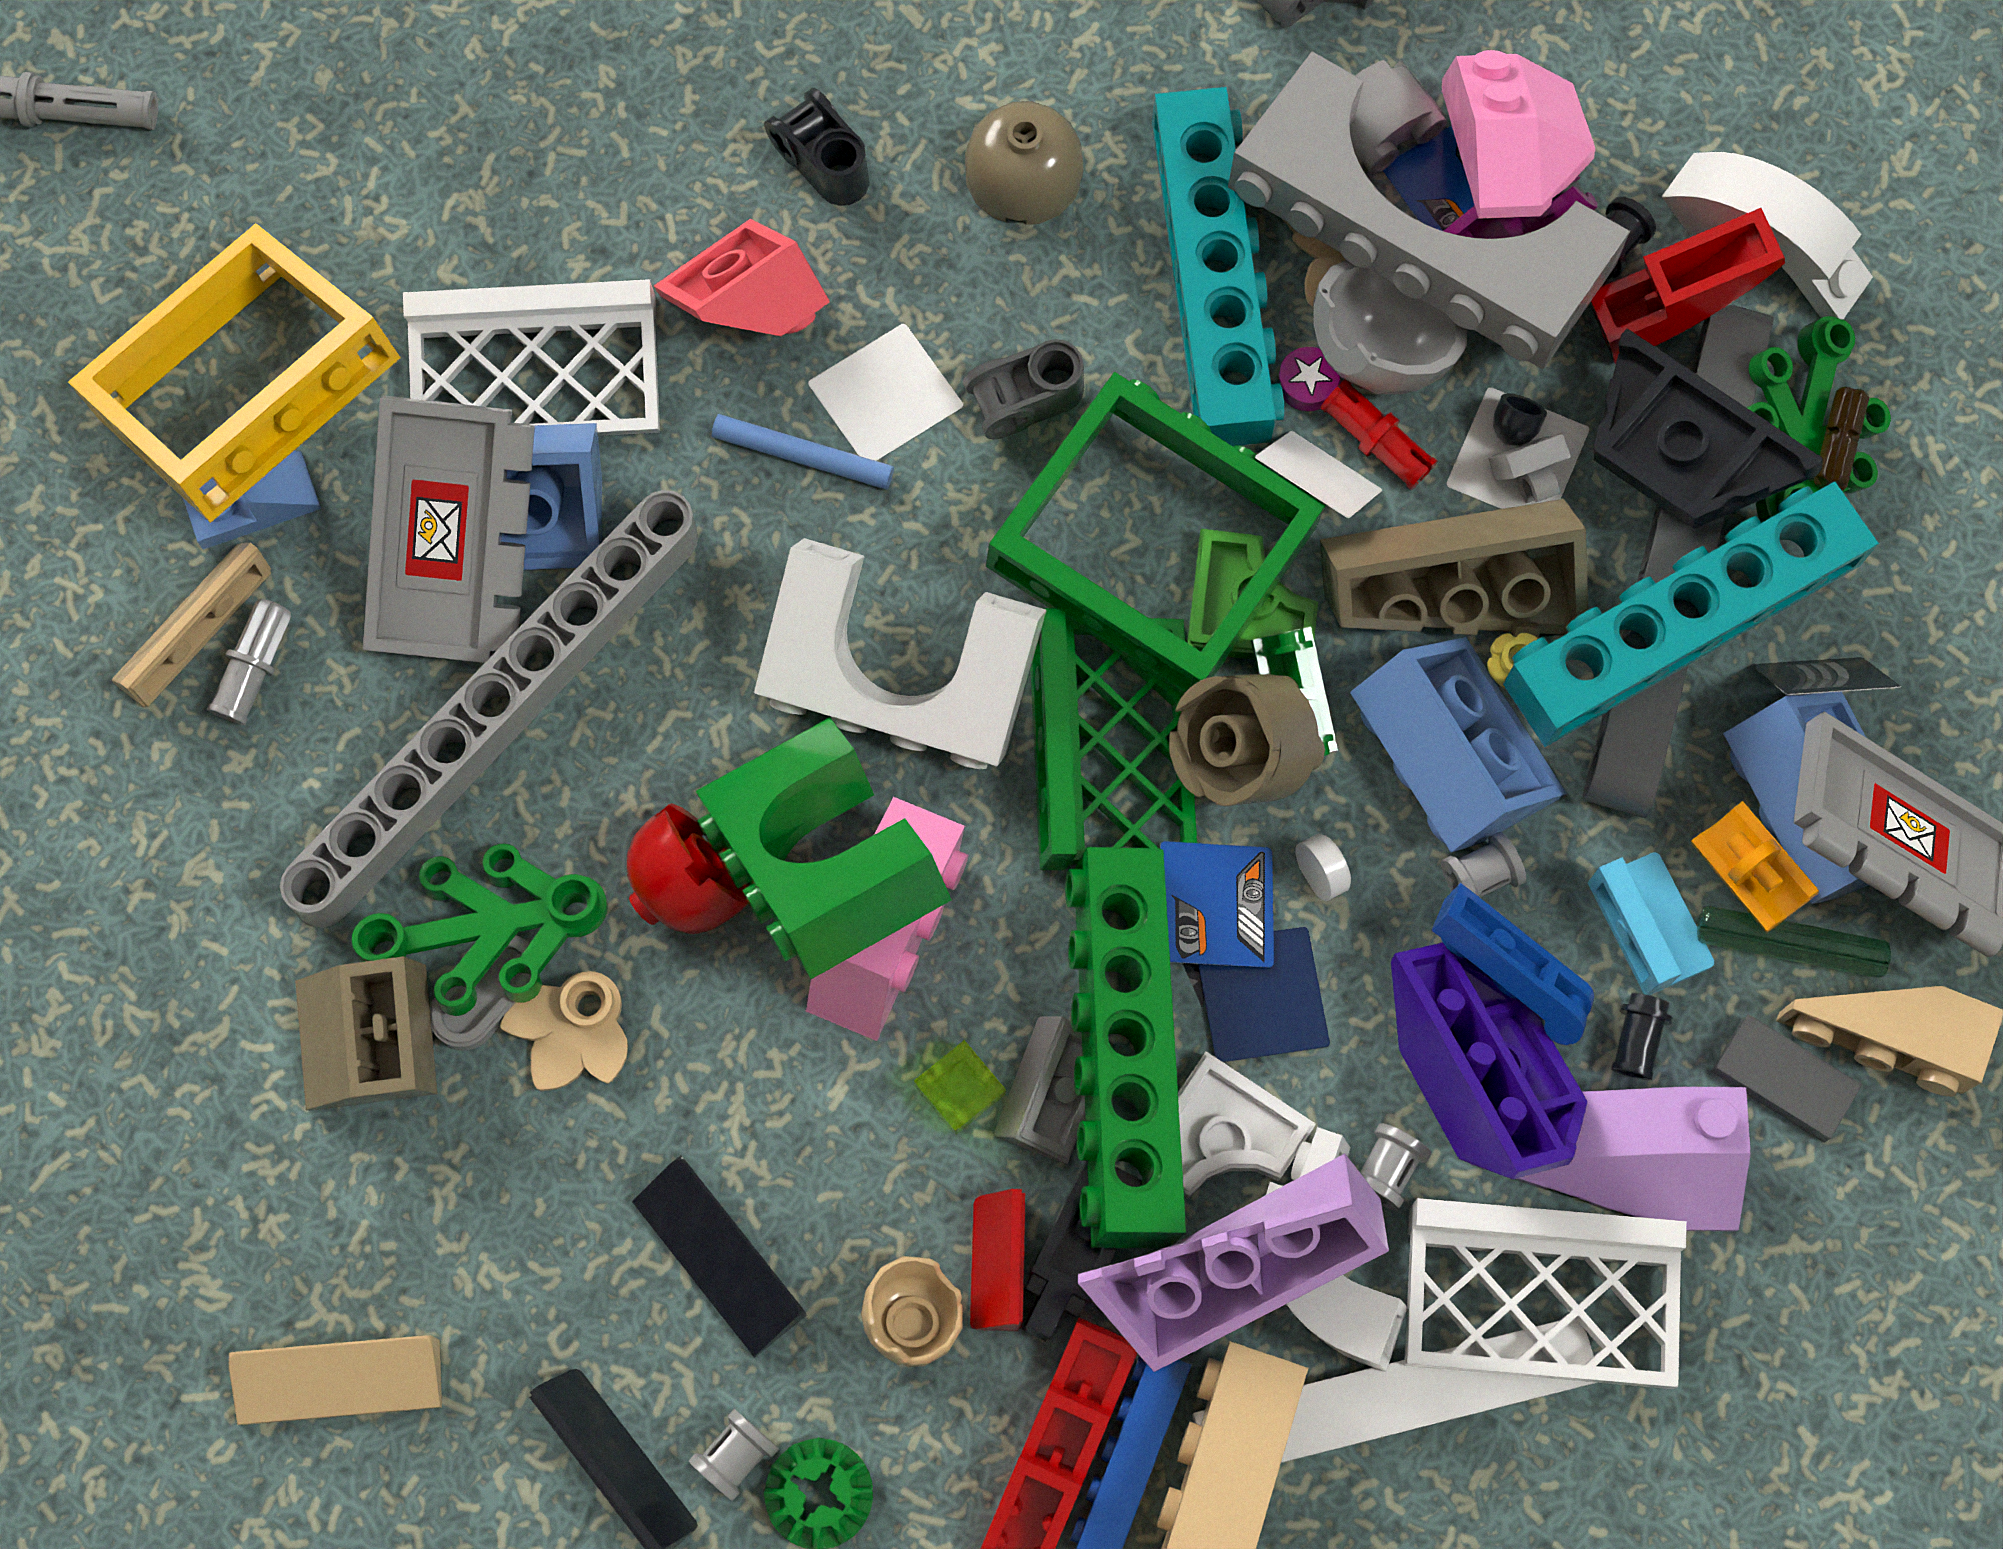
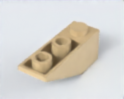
M1934 986L1795 999L1779 1012L1776 1021L1792 1027V1035L1802 1042L1818 1047H1829L1831 1043L1855 1052L1854 1059L1868 1068L1883 1072H1891L1893 1068H1897L1917 1076L1916 1083L1921 1088L1938 1095L1951 1097L1955 1096L1957 1092L1963 1094L1982 1083L2002 1022L2003 1009L1947 987Z

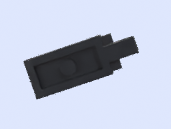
M1088 1161L1084 1162L1028 1273L1031 1276L1024 1288L1025 1291L1036 1296L1037 1299L1022 1330L1045 1342L1051 1338L1063 1312L1077 1318L1083 1307L1092 1301L1078 1284V1274L1109 1266L1118 1249L1092 1248L1091 1227L1082 1226L1080 1219V1195L1083 1186H1089ZM1115 1166L1116 1174L1124 1184L1131 1187L1142 1186V1180Z

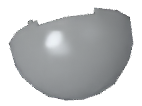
M1345 260L1331 266L1318 284L1313 301V325L1318 346L1328 365L1340 377L1359 388L1375 394H1405L1420 390L1442 379L1455 365L1467 346V329L1455 324L1446 313L1427 302L1406 296L1398 290L1394 283L1368 268L1357 267Z

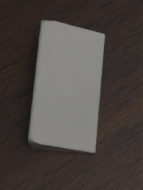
M1041 1016L1038 1018L994 1132V1136L1066 1164L1069 1162L1077 1141L1079 1122L1085 1119V1097L1077 1096L1074 1089L1075 1061L1077 1056H1083L1082 1032H1074L1070 1020L1062 1016Z

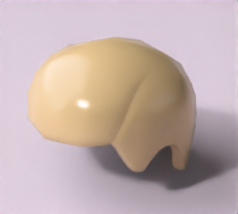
M902 1256L881 1267L865 1291L861 1311L865 1333L870 1343L897 1365L904 1364L907 1367L926 1366L949 1352L963 1328L961 1292L942 1273L938 1262L930 1258Z

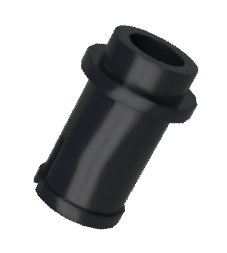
M1632 993L1629 1003L1621 1005L1620 1012L1625 1015L1615 1061L1612 1062V1071L1637 1079L1652 1080L1654 1074L1653 1066L1664 1025H1671L1673 1019L1671 1015L1667 1014L1669 1008L1667 1001L1646 994Z

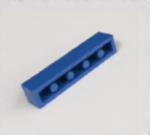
M1141 1356L1139 1357L1131 1380L1138 1382L1133 1398L1124 1396L1116 1420L1123 1422L1117 1438L1109 1436L1101 1456V1460L1108 1462L1102 1479L1097 1476L1093 1477L1085 1500L1092 1503L1087 1519L1079 1516L1073 1529L1070 1541L1077 1543L1075 1549H1123L1191 1364L1177 1360L1153 1372Z

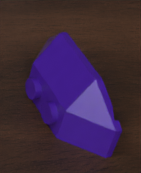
M1443 942L1395 953L1391 959L1399 1051L1458 1159L1512 1180L1569 1165L1575 1156L1576 1143L1581 1131L1588 1101L1555 1044L1547 1036L1538 1015L1519 999L1511 998L1502 993L1490 976L1467 958L1453 954Z

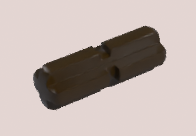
M1846 386L1839 388L1835 393L1820 452V457L1823 458L1822 470L1814 477L1815 485L1821 489L1833 482H1836L1842 491L1848 486L1857 451V442L1859 441L1869 402L1868 394L1862 389H1853Z

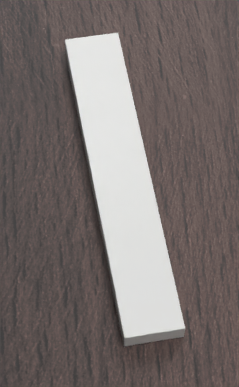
M1576 1319L1571 1321L1549 1341L1568 1364L1585 1365L1594 1357L1587 1332ZM1559 1321L1536 1326V1328L1544 1336ZM1524 1330L1485 1339L1500 1358L1518 1359L1535 1344ZM1474 1344L1461 1353V1355L1484 1356ZM1453 1347V1348H1449V1349H1445V1350H1441V1351H1437V1352H1438V1353H1451V1352H1452L1455 1348H1457V1347ZM1541 1349L1529 1359L1530 1361L1551 1362ZM1405 1360L1390 1363L1386 1372L1377 1368H1370L1303 1385L1281 1463L1595 1384L1596 1382L1405 1366ZM1205 1410L1192 1414L1194 1423L1201 1425Z

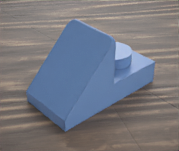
M293 451L211 523L183 498L197 542L203 550L321 509L301 451ZM211 478L199 489L206 495L217 484Z

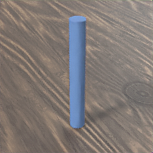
M721 414L717 415L712 428V438L888 490L893 477L894 466Z

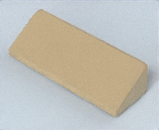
M251 542L237 544L113 677L112 682L143 708L145 706L148 707L271 574V568L259 549Z
M431 1335L229 1353V1372L237 1425L442 1408L440 1340Z

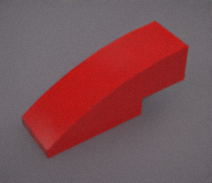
M1758 208L1644 256L1646 269L1600 287L1590 303L1616 364L1620 337L1626 329L1634 332L1653 346H1657L1700 323L1756 287L1785 264V257L1762 208Z

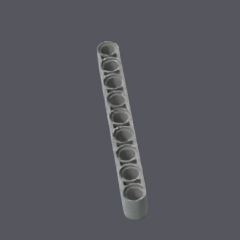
M661 490L653 492L644 498L295 858L282 875L280 890L286 904L303 922L312 927L324 928L335 925L343 919L691 556L697 547L698 533L691 506L684 496L675 491ZM671 519L683 523L679 531L673 535L660 536L653 533L656 525L662 521ZM631 563L640 567L638 573L631 579L620 581L610 577L613 570L621 564ZM588 607L597 610L596 616L588 624L576 626L567 622L571 613L579 608ZM549 652L554 655L550 665L543 670L528 671L524 668L528 658L535 653ZM506 697L510 699L509 706L499 716L485 717L481 715L482 707L491 698ZM460 742L466 745L464 753L455 762L446 764L436 761L439 751L448 743ZM418 788L421 790L419 800L411 808L405 810H395L392 808L394 798L403 789ZM363 834H373L376 836L375 845L366 855L357 858L348 856L349 845L356 837ZM321 880L330 882L329 893L325 899L313 905L303 904V894L308 886Z

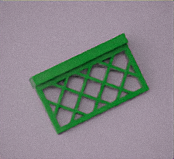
M1042 608L1046 609V614L1030 668L1040 870H1066L1069 865H1077L1086 850L1084 822L1097 808L1124 833L1123 837L1112 848H1122L1131 839L1140 849H1160L1140 831V828L1159 809L1179 827L1180 842L1197 843L1194 794L1188 791L1182 784L1177 773L1176 782L1163 794L1136 769L1155 749H1158L1172 763L1169 742L1165 738L1170 732L1177 731L1181 711L1175 712L1183 694L1115 650L1094 672L1075 654L1074 635L1090 634L1066 619L1065 609ZM1149 618L1185 641L1184 619ZM1120 658L1147 682L1128 702L1101 678ZM1076 673L1085 681L1078 689ZM1091 687L1118 712L1099 732L1078 714V700ZM1152 688L1172 706L1173 720L1161 733L1133 709ZM1123 718L1150 742L1131 763L1104 739ZM1079 733L1088 741L1081 750ZM1094 747L1121 772L1102 793L1081 775V760ZM1126 778L1154 803L1135 824L1128 820L1107 800ZM1176 791L1178 808L1169 800ZM1082 794L1092 802L1084 812Z

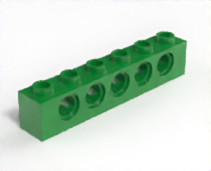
M1087 847L1075 868L1068 870L1065 883L1066 904L1068 908H1076L1077 930H1072L1069 936L1068 961L1070 969L1079 970L1080 993L1075 992L1072 998L1071 1025L1074 1032H1081L1083 1055L1077 1056L1075 1061L1074 1089L1077 1096L1085 1097L1086 1120H1081L1078 1125L1077 1153L1080 1161H1088L1089 1186H1083L1081 1190L1080 1219L1083 1227H1091L1092 1248H1165L1175 1244L1186 1233L1164 850ZM1110 910L1119 913L1126 920L1128 929L1118 930L1108 925L1103 918L1102 911ZM1105 972L1122 974L1129 981L1132 992L1123 993L1113 989L1106 980ZM1120 1034L1129 1039L1134 1047L1135 1056H1123L1117 1053L1111 1047L1108 1035ZM1122 1097L1132 1102L1138 1111V1120L1127 1121L1119 1117L1112 1107L1111 1099ZM1124 1161L1134 1165L1141 1175L1142 1186L1131 1187L1124 1184L1116 1174L1115 1162Z

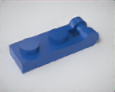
M1460 883L1444 899L1432 931L1441 938L1444 945L1453 954L1467 958L1490 976L1502 993L1511 998L1519 999L1544 1019L1545 1032L1552 1041L1562 1045H1571L1578 1042L1583 1036L1587 1016L1594 1002L1593 989L1586 981Z

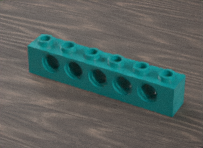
M1227 87L1155 94L1152 128L1192 412L1210 427L1212 434L1231 446L1270 443L1275 422L1284 419V398L1281 384H1271L1268 365L1275 364L1276 347L1272 327L1263 328L1260 309L1267 308L1264 272L1254 273L1252 254H1258L1259 252L1258 225L1255 217L1246 218L1244 200L1240 198L1237 192L1228 188L1233 156L1236 151L1235 146H1240L1243 142L1241 113L1239 109L1230 110ZM1198 153L1207 154L1214 161L1201 163L1195 161L1190 156ZM1203 207H1213L1221 211L1223 215L1207 217L1199 213L1198 210ZM1212 261H1220L1230 266L1231 270L1223 273L1214 272L1207 268L1205 264ZM1219 316H1229L1236 319L1240 325L1235 328H1223L1218 326L1213 319ZM1228 371H1236L1246 376L1249 381L1241 385H1233L1223 380L1220 375Z
M1833 482L1813 493L1809 486L1798 490L1778 505L1777 510L1779 513L1763 523H1761L1757 516L1747 519L1725 536L1726 544L1710 553L1704 546L1689 552L1672 566L1675 573L1655 583L1651 576L1646 577L1629 587L1619 596L1622 602L1605 613H1602L1598 607L1591 608L1566 626L1568 634L1550 644L1542 637L1519 650L1512 657L1515 664L1503 685L1543 746H1549L1860 567L1879 543L1837 483ZM1780 540H1790L1796 543L1802 549L1804 557L1799 558L1789 555L1782 548ZM1727 570H1738L1746 574L1752 583V588H1743L1734 584L1728 577ZM1673 600L1689 601L1697 608L1700 618L1692 619L1681 615L1676 610ZM1620 631H1636L1645 639L1647 648L1634 649L1629 647L1622 640ZM1569 660L1584 662L1591 668L1594 679L1580 680L1575 678L1568 671L1565 662Z

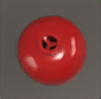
M673 803L668 804L659 813L651 817L633 837L627 852V877L634 890L629 896V900L640 917L651 925H656L660 921L672 930L688 934L711 931L733 918L748 904L742 890L750 885L748 883L739 889L736 887L719 854L715 853L712 846L702 838L704 834L697 822L698 818L686 809Z

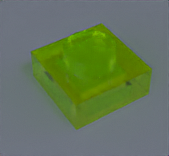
M965 1040L914 1080V1086L955 1136L1006 1095L1005 1087Z

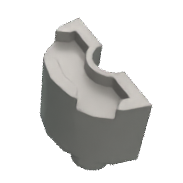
M1381 60L1355 75L1364 80L1356 115L1349 128L1354 153L1364 172L1369 171L1370 174L1374 175L1383 171L1397 158L1399 150L1396 146L1407 140L1411 142L1416 140L1418 144H1424L1437 136L1446 126L1445 113L1403 61L1399 60L1394 68H1391L1385 60Z

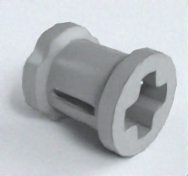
M1502 832L1489 836L1488 845L1459 859L1449 856L1441 860L1442 873L1451 892L1462 883L1481 898L1507 884L1515 888L1526 883L1527 877L1522 860L1512 842Z
M1380 1123L1375 1130L1378 1140L1360 1173L1381 1199V1205L1398 1211L1404 1202L1401 1194L1418 1163H1426L1428 1161L1431 1151L1427 1146L1406 1132L1391 1125Z
M735 1408L727 1416L730 1424L703 1454L695 1453L689 1460L695 1469L732 1501L739 1495L737 1486L765 1455L773 1457L779 1450L775 1444Z

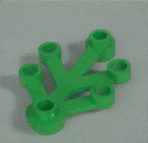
M1825 316L1805 325L1800 330L1797 338L1798 351L1804 362L1810 367L1799 409L1786 382L1793 372L1792 360L1786 351L1779 347H1771L1754 355L1749 363L1750 377L1757 386L1761 387L1768 403L1757 402L1746 408L1779 428L1817 455H1820L1827 424L1822 425L1837 364L1845 361L1850 356L1855 345V333L1851 325L1843 319ZM1767 361H1769L1774 368V375L1770 373L1767 367ZM1869 398L1866 412L1871 416L1872 425L1868 422L1865 414L1859 437L1862 439L1885 432L1891 422V415L1887 405L1878 398ZM1864 452L1856 453L1853 466L1858 471L1859 480L1854 476L1852 469L1848 486L1842 492L1855 493L1871 487L1876 482L1878 470L1875 461L1870 455ZM1808 479L1756 502L1757 515L1761 523L1777 515L1779 513L1777 510L1778 505L1793 493L1807 486L1811 488L1813 493L1821 490V488L1815 485L1814 480L1809 481Z
M502 843L492 846L484 854L482 864L489 881L500 888L517 885L536 898V901L513 905L460 873L451 859L437 856L428 859L419 871V880L425 893L430 898L438 901L452 899L473 913L408 927H402L401 923L389 914H372L362 919L354 928L352 946L360 961L366 962L406 957L408 954L476 941L453 971L439 977L434 986V995L440 1008L448 1015L461 1016L473 1009L477 1002L476 985L517 933L540 928L520 958L509 960L502 966L499 972V982L507 998L517 1003H524L534 999L542 987L540 973L566 939L586 936L594 932L603 923L608 910L607 898L602 887L593 879L578 874L564 875L555 879L523 860L519 851L514 846ZM502 859L514 861L513 866L505 872L493 870L495 864ZM445 871L451 874L449 879L441 885L430 884L432 877L438 872ZM573 903H584L587 905L586 909L578 914H565L566 909ZM386 941L394 943V946L387 952L379 955L373 954L378 944ZM519 973L531 975L526 985L522 987L510 986V981L515 975ZM456 986L466 988L465 994L460 999L455 1001L445 999L446 993L451 988Z

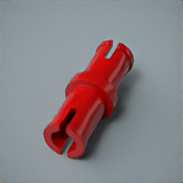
M1347 380L1342 381L1339 387L1337 386L1325 399L1320 409L1332 416L1360 442L1358 449L1368 457L1373 453L1404 481L1410 490H1413L1418 485V481H1422L1430 473L1438 460L1426 453L1398 427L1400 420L1391 412L1385 416L1351 385L1352 383Z

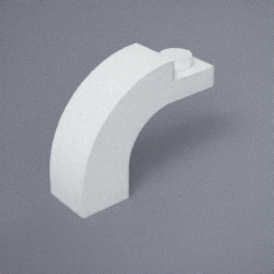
M1727 152L1693 153L1662 196L1691 237L1758 208H1762L1785 257V264L1782 268L1794 280L1820 318L1833 316L1844 319L1873 278L1852 248L1861 236V233L1848 217L1809 184L1764 161Z
M1317 1127L1312 1144L1303 1141L1300 1145L1293 1163L1291 1179L1296 1180L1343 1154H1346L1348 1157L1351 1147L1342 1135ZM1270 1182L1266 1195L1282 1186ZM1344 1275L1287 1303L1293 1314L1329 1347L1346 1357L1385 1372L1408 1309L1401 1299L1357 1284Z

